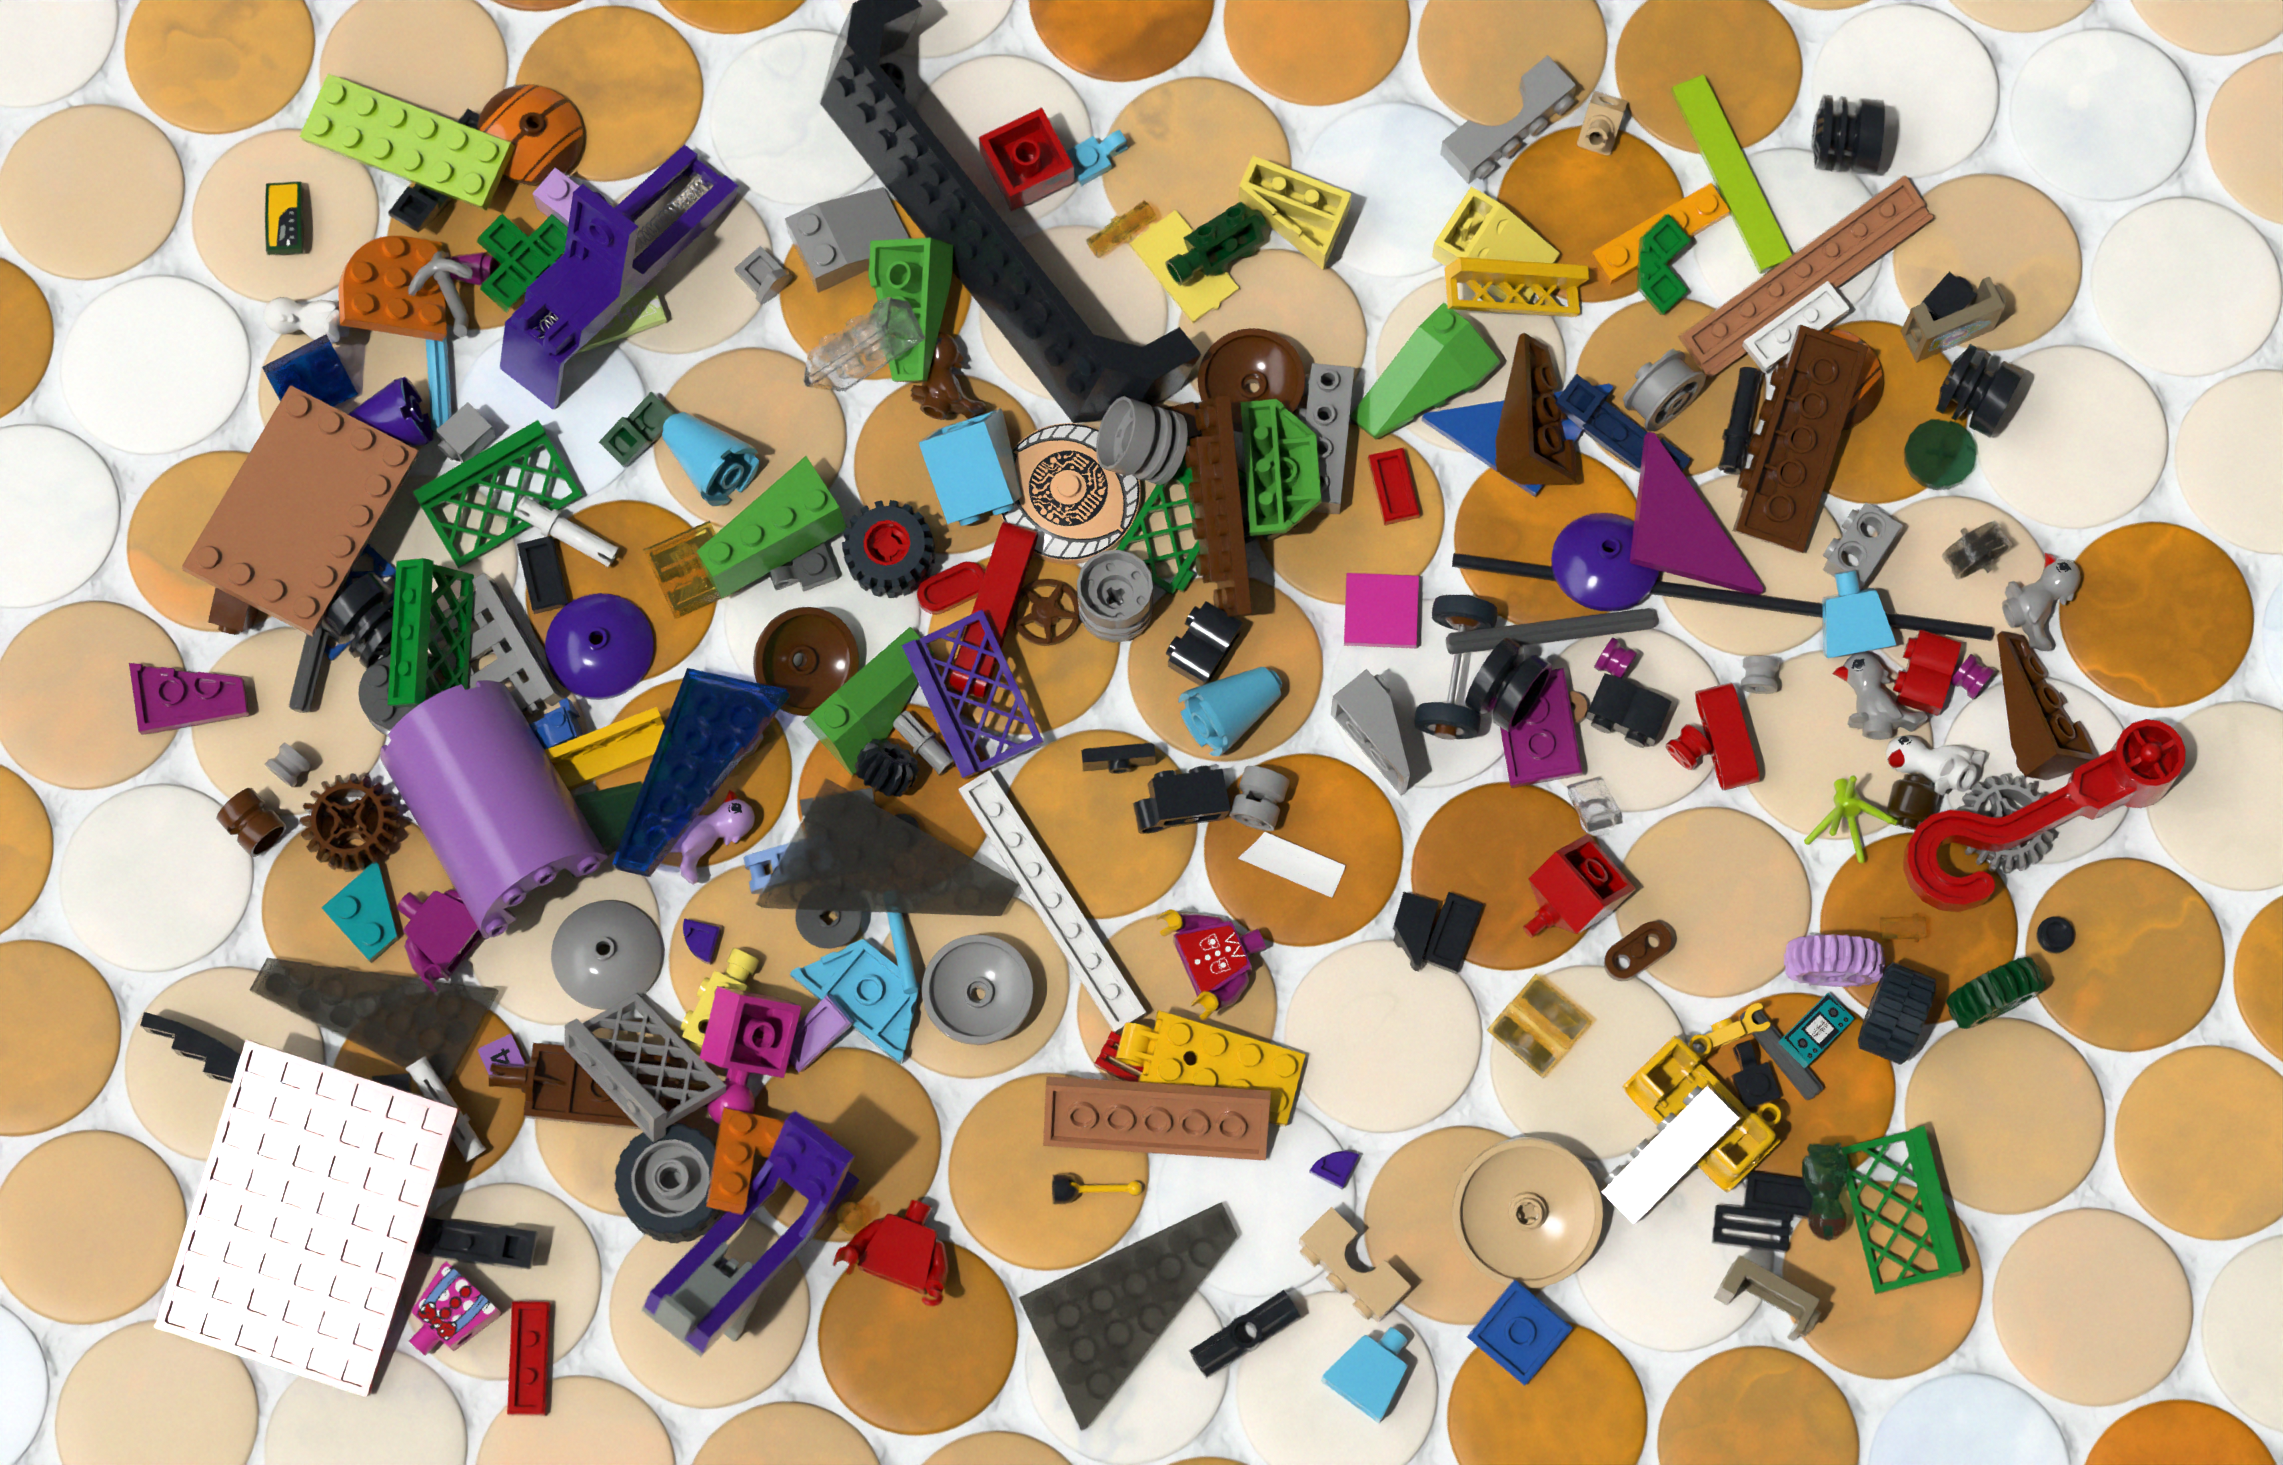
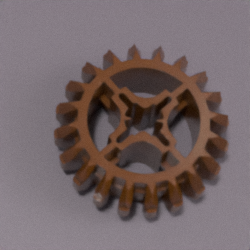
M355 773L349 775L348 783L344 782L341 775H336L335 786L331 787L327 781H323L321 785L325 792L320 794L315 790L311 791L310 795L316 801L315 804L304 803V810L311 815L300 818V823L308 827L301 832V836L304 840H311L306 847L310 853L317 852L316 859L320 863L329 859L328 865L331 869L335 870L342 861V867L345 872L351 871L353 862H356L360 870H365L366 864L364 860L369 858L373 864H378L379 859L375 854L379 850L385 855L390 853L389 848L384 843L386 841L391 843L397 842V836L389 830L400 828V822L392 818L399 814V809L396 805H390L394 800L391 793L382 794L384 786L380 782L372 786V780L369 776L362 778L358 784V777ZM348 797L362 798L361 800L356 799L348 806H341L336 803ZM375 804L378 810V825L373 834L366 826V820L371 814L369 810ZM328 812L334 818V825L329 831L331 836L325 841L322 824L325 814ZM339 814L345 819L350 817L352 821L354 816L357 825L362 831L355 826L353 828L346 827ZM353 839H359L364 842V844L355 848H338L340 845L344 846Z

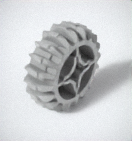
M2002 774L1998 779V785L1990 776L1985 779L1984 787L1981 784L1975 783L1971 788L1973 794L1965 793L1962 798L1965 805L1959 806L1957 810L1978 813L1980 805L1989 800L1992 806L1989 810L1991 817L2001 818L2018 810L2012 808L2006 798L2016 801L2025 807L2046 795L2041 792L2034 796L2031 792L2035 784L2032 782L2026 788L2020 787L2022 782L2020 776H2016L2012 784H2009L2007 776ZM2048 830L2032 838L2030 843L2022 848L2019 845L2009 850L1993 852L1967 847L1965 853L1966 855H1971L1976 851L1979 854L1976 859L1977 865H1981L1985 859L1989 860L1990 871H1995L1999 863H2002L2004 873H2010L2013 863L2019 871H2023L2026 868V861L2034 865L2039 861L2038 854H2046L2049 847L2045 842H2051L2054 839V834Z

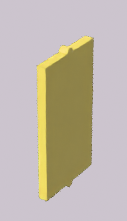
M1175 210L1158 223H1151L1149 229L1131 241L1129 246L1193 324L1211 310H1218L1222 302L1239 291V287L1226 271L1219 275L1210 274L1206 276L1198 270L1193 273L1194 277L1181 286L1173 280L1166 268L1165 262L1177 254L1183 255L1188 252L1183 237L1193 232Z

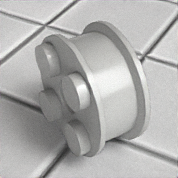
M1674 348L1666 352L1656 363L1648 362L1643 365L1635 375L1637 381L1623 396L1625 408L1629 411L1636 410L1646 420L1645 428L1650 432L1664 427L1680 415L1699 394L1706 380L1705 374L1701 371L1694 372L1684 362L1685 354L1680 350L1676 351Z

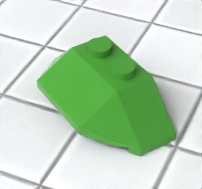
M1277 399L1241 402L1250 536L1287 533L1322 503L1316 434L1299 418L1288 411Z

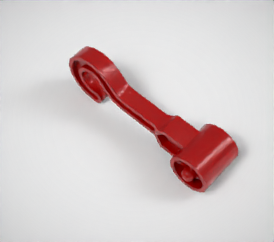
M2149 719L2137 721L2122 731L2109 752L2075 768L2066 786L2008 816L1994 818L1959 810H1946L1932 814L1916 827L1904 850L1903 870L1909 887L1923 902L1938 910L1962 912L1984 904L1995 889L1993 877L1984 871H1977L1965 877L1950 876L1938 865L1936 853L1939 847L1948 843H1958L1977 850L2000 852L2017 847L2073 817L2084 816L2094 820L2121 805L2132 808H2144L2154 805L2164 797L2185 764L2186 749L2181 736L2171 726L2161 721Z

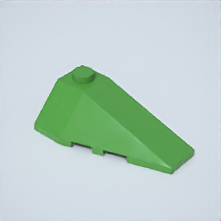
M911 627L905 630L803 721L851 776L857 771L855 764L861 749H864L866 744L870 743L872 739H879L881 741L887 739L895 719L901 714L918 683L902 648V645L914 639H920L919 635ZM929 648V650H930V652H931V654H932V656H933V655H934V652Z

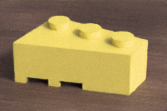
M1252 155L1239 185V202L1244 203L1252 211L1258 210L1268 226L1324 270L1350 210L1352 193Z

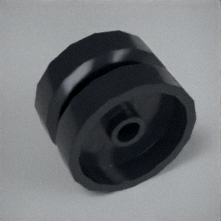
M1504 638L1493 649L1475 676L1468 690L1465 705L1480 715L1487 714L1493 710V723L1508 732H1512L1524 720L1539 698L1549 679L1552 664L1538 655H1531L1524 660V647L1510 638Z

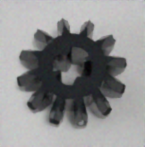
M872 739L870 743L866 744L864 749H861L855 764L857 769L856 775L864 780L863 784L872 787L875 792H882L888 797L891 795L901 797L903 793H907L908 789L913 786L917 779L916 775L919 771L917 767L918 761L910 756L909 750H903L899 744H892L887 739L883 741Z

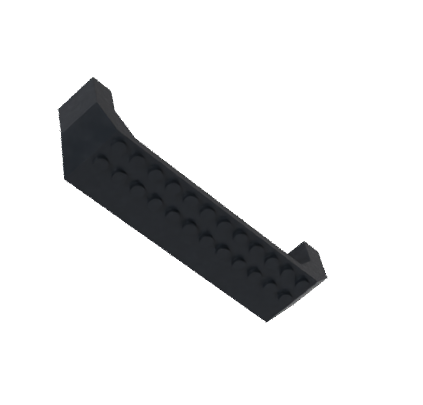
M858 0L852 3L834 45L820 100L821 106L924 236L953 245L952 271L1073 423L1100 421L1103 419L1108 408L1118 398L1125 396L1153 406L1178 392L1201 356L1200 351L1184 331L1178 327L1144 347L1093 334L880 67L879 58L904 47L922 8L918 0Z

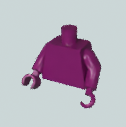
M449 889L444 893L435 890L425 902L409 892L397 906V910L410 919L403 932L408 937L404 947L411 967L434 993L437 991L434 983L440 978L448 981L452 973L482 937L480 930L459 894L453 889Z

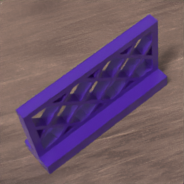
M983 610L918 640L914 639L902 645L963 779H969L985 769L1044 742ZM977 621H980L985 632L980 648L961 641L965 627ZM959 630L956 639L947 636ZM940 638L953 642L954 645L947 663L934 659L927 644ZM988 641H989V643H990V645H991V647H992L994 653H993V652H990V651H988V650H985V647H986V644H987ZM959 645L978 651L971 672L952 665ZM983 654L997 658L1000 664L995 681L976 674ZM936 664L945 667L942 676ZM950 669L969 676L962 696L949 692L945 685ZM1003 673L1009 686L1000 683ZM974 678L993 684L986 705L967 698ZM998 686L1012 691L1015 697L1010 714L991 707ZM951 697L960 700L957 709ZM965 702L984 708L977 729L964 725L960 718ZM1018 706L1024 719L1015 716ZM989 711L1008 717L1001 738L982 731ZM1013 719L1027 724L1033 738L1020 745L1006 740ZM966 730L975 733L972 742ZM980 735L999 741L995 756L983 762L980 761L975 750ZM1004 744L1013 747L1005 752H1002Z

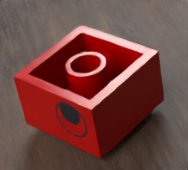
M1042 107L978 137L980 154L1011 212L1074 182V166Z

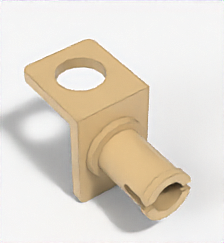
M1594 91L1577 145L1604 155H1610L1628 102Z

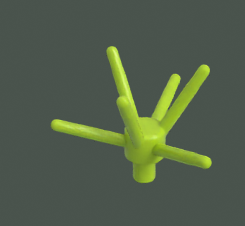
M1851 776L1849 781L1841 778L1834 782L1836 794L1833 799L1836 807L1805 838L1804 843L1806 845L1811 844L1831 822L1829 833L1831 836H1835L1841 819L1844 817L1848 821L1857 860L1859 863H1864L1865 858L1855 816L1863 811L1897 826V818L1882 812L1860 799L1855 789L1856 776Z

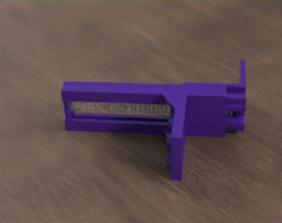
M685 144L615 208L607 203L600 193L593 192L584 184L579 186L572 196L564 254L526 288L524 304L505 321L500 369L551 409H554L559 403L564 364L619 314L622 306L736 202L739 185L726 175L721 177L698 160V154ZM697 173L699 174L698 178L702 176L701 179H694L693 183L691 182L689 186L685 187L676 198L672 199V202H669L663 210L659 211V214H656L650 222L646 223V226H643L638 231L639 226L635 224V221L685 175L692 178ZM695 180L701 181L706 186V189L713 185L711 189L633 260L634 252L638 253L637 247L642 249V244L647 245L646 240L651 241V236H656L655 232L660 233L659 228L664 229V224H669L668 220L673 221L672 216L677 217L676 212L681 213V208L686 209V205H690V201H694V197H699L698 192L703 193L700 185L694 183ZM695 185H697V186L701 189L702 192H700V191L695 187ZM691 189L697 193V196L692 193ZM686 192L692 196L693 200L687 196ZM682 196L687 199L689 204L683 200ZM678 201H680L684 205V208L678 203ZM674 205L680 209V212L676 210ZM669 208L675 212L676 216L670 212ZM665 212H666L667 214H669V216L671 217V219H669V218L666 216ZM661 217H663L667 221V224L661 219ZM656 220L662 224L663 228L658 225ZM652 224L656 226L659 231H656L653 228ZM647 228H649L654 233V236L648 231ZM643 232L649 236L650 240L645 237ZM639 236H640L641 238H643V240L645 241V243H643V242L640 240Z

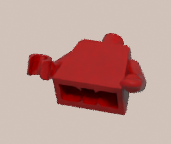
M912 1199L904 1218L888 1213L884 1219H875L857 1232L846 1246L840 1247L837 1250L832 1263L833 1266H836L837 1262L846 1261L849 1263L846 1273L852 1274L857 1260H859L857 1264L859 1271L926 1295V1292H928L929 1296L936 1299H928L924 1296L922 1297V1302L932 1307L938 1306L943 1302L942 1292L949 1273L945 1245L938 1240L937 1231L925 1227L932 1207Z

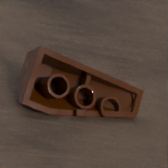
M1526 333L1518 336L1496 435V470L1520 485H1572L1577 482L1575 448L1572 439L1566 440L1562 422L1567 420V417L1555 404L1556 399L1553 390L1558 387L1549 349L1547 345Z
M2005 631L1998 633L1997 641L2010 741L2017 758L2016 764L2025 777L2050 780L2072 773L2075 768L2097 758V752L2081 721L2073 723L2063 708L2067 700L2061 692L2057 694L2046 682L2045 678L2048 676V672L2034 650L2029 647V642L2025 636Z

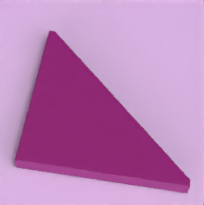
M1648 432L1644 436L1630 563L1743 593L1761 594L1763 586L1656 434Z

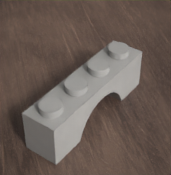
M1547 55L1521 76L1519 91L1523 107L1515 118L1498 126H1484L1468 120L1442 141L1440 155L1467 184L1475 178L1479 180L1485 178L1494 169V163L1503 155L1505 158L1510 157L1520 148V141L1529 134L1535 136L1540 133L1547 125V119L1553 114L1561 115L1569 109L1574 102L1573 97L1576 84Z

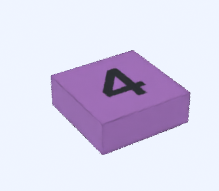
M512 1034L477 1049L489 1075H492V1072H490L492 1063L524 1067L525 1065Z

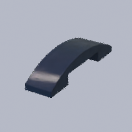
M1575 374L1555 404L1590 438L1640 473L1644 436L1647 432L1603 399L1605 395L1578 374ZM1663 438L1660 439V442L1679 469L1683 471L1691 459Z

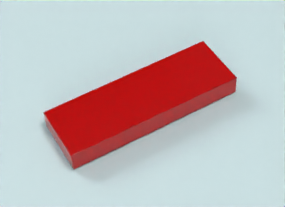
M512 1301L507 1415L546 1416L550 1302Z

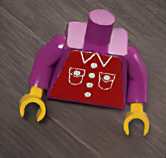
M1171 909L1158 915L1156 919H1164L1169 926L1160 931L1161 936H1168L1175 931L1179 932L1173 935V943L1197 995L1191 1005L1201 1004L1206 1009L1199 1017L1205 1020L1214 1011L1234 1004L1249 984L1252 966L1247 956L1266 949L1259 930L1255 929L1238 936L1232 921L1224 922L1220 917L1197 913L1179 914Z

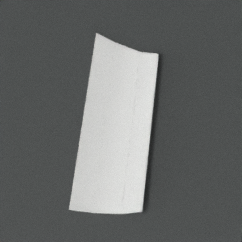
M1264 832L1248 850L1238 857L1240 860L1331 898L1346 866L1267 832Z

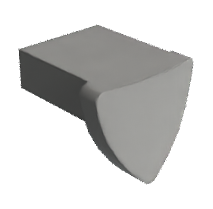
M761 246L734 268L736 275L756 294V300L760 304H765L778 295L793 278Z

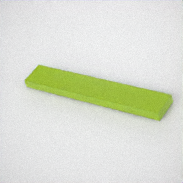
M1700 75L1671 88L1673 98L1725 204L1730 210V215L1759 274L1773 269L1791 256L1792 253L1705 75Z

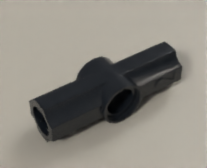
M1282 1290L1245 1315L1236 1317L1231 1324L1189 1350V1353L1201 1373L1207 1379L1244 1354L1254 1351L1261 1343L1299 1320L1301 1315L1291 1298ZM1248 1325L1254 1329L1256 1337L1250 1343H1241L1235 1338V1330L1239 1326Z

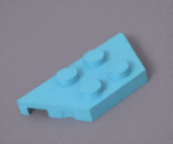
M864 939L848 945L839 952H832L820 957L821 960L803 968L798 967L791 971L790 976L820 1001L826 995H832L854 1021L851 1026L899 1065L904 1059L919 996L920 984L918 982L917 992L905 994L898 966Z

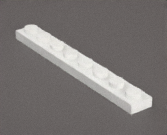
M990 770L959 788L958 790L963 800L1112 1031L1117 1034L1124 1029L1126 1022L1134 1023L1146 1016V1011Z

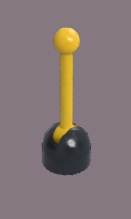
M1052 1175L1053 1204L1071 1203L1079 1193L1129 1192L1131 1195L1136 1196L1142 1191V1185L1138 1181H1131L1127 1185H1079L1069 1175Z

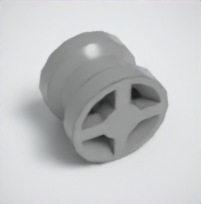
M1765 656L1745 657L1742 667L1746 672L1745 677L1741 680L1740 688L1746 692L1757 694L1776 692L1777 682L1774 680V675L1779 670V661Z
M285 742L279 747V754L265 763V766L291 788L297 783L298 775L301 772L308 771L312 766L302 755Z

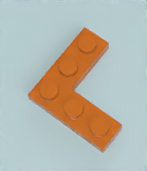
M723 1108L706 1207L743 1215L747 1203L754 1155L769 1158L785 1121ZM822 1130L825 1134L832 1138L833 1132Z

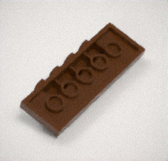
M1804 325L1797 326L1787 360L1783 361L1782 366H1775L1770 379V385L1774 386L1775 390L1772 399H1765L1760 410L1759 419L1763 420L1764 424L1761 434L1755 433L1749 445L1748 454L1754 455L1750 468L1744 467L1738 479L1737 488L1743 489L1740 496L1743 499L1732 531L1797 553H1803L1868 350L1867 346Z
M1230 395L1216 396L1199 402L1200 409H1196L1195 421L1198 431L1202 430V437L1189 439V446H1186L1185 461L1187 467L1192 469L1193 482L1189 483L1188 492L1190 502L1195 504L1196 518L1192 521V532L1194 539L1199 540L1200 554L1196 555L1197 574L1202 576L1203 584L1217 582L1218 589H1215L1213 593L1214 606L1226 612L1228 617H1237L1252 614Z

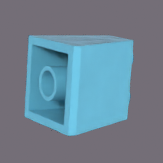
M1002 409L936 429L918 443L947 524L959 521L960 525L964 526L980 520V514L992 510L993 515L1005 513L1014 508L1012 503L1022 496Z

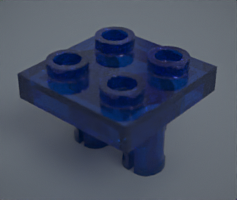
M327 334L262 366L280 401L290 385L332 407L358 395Z

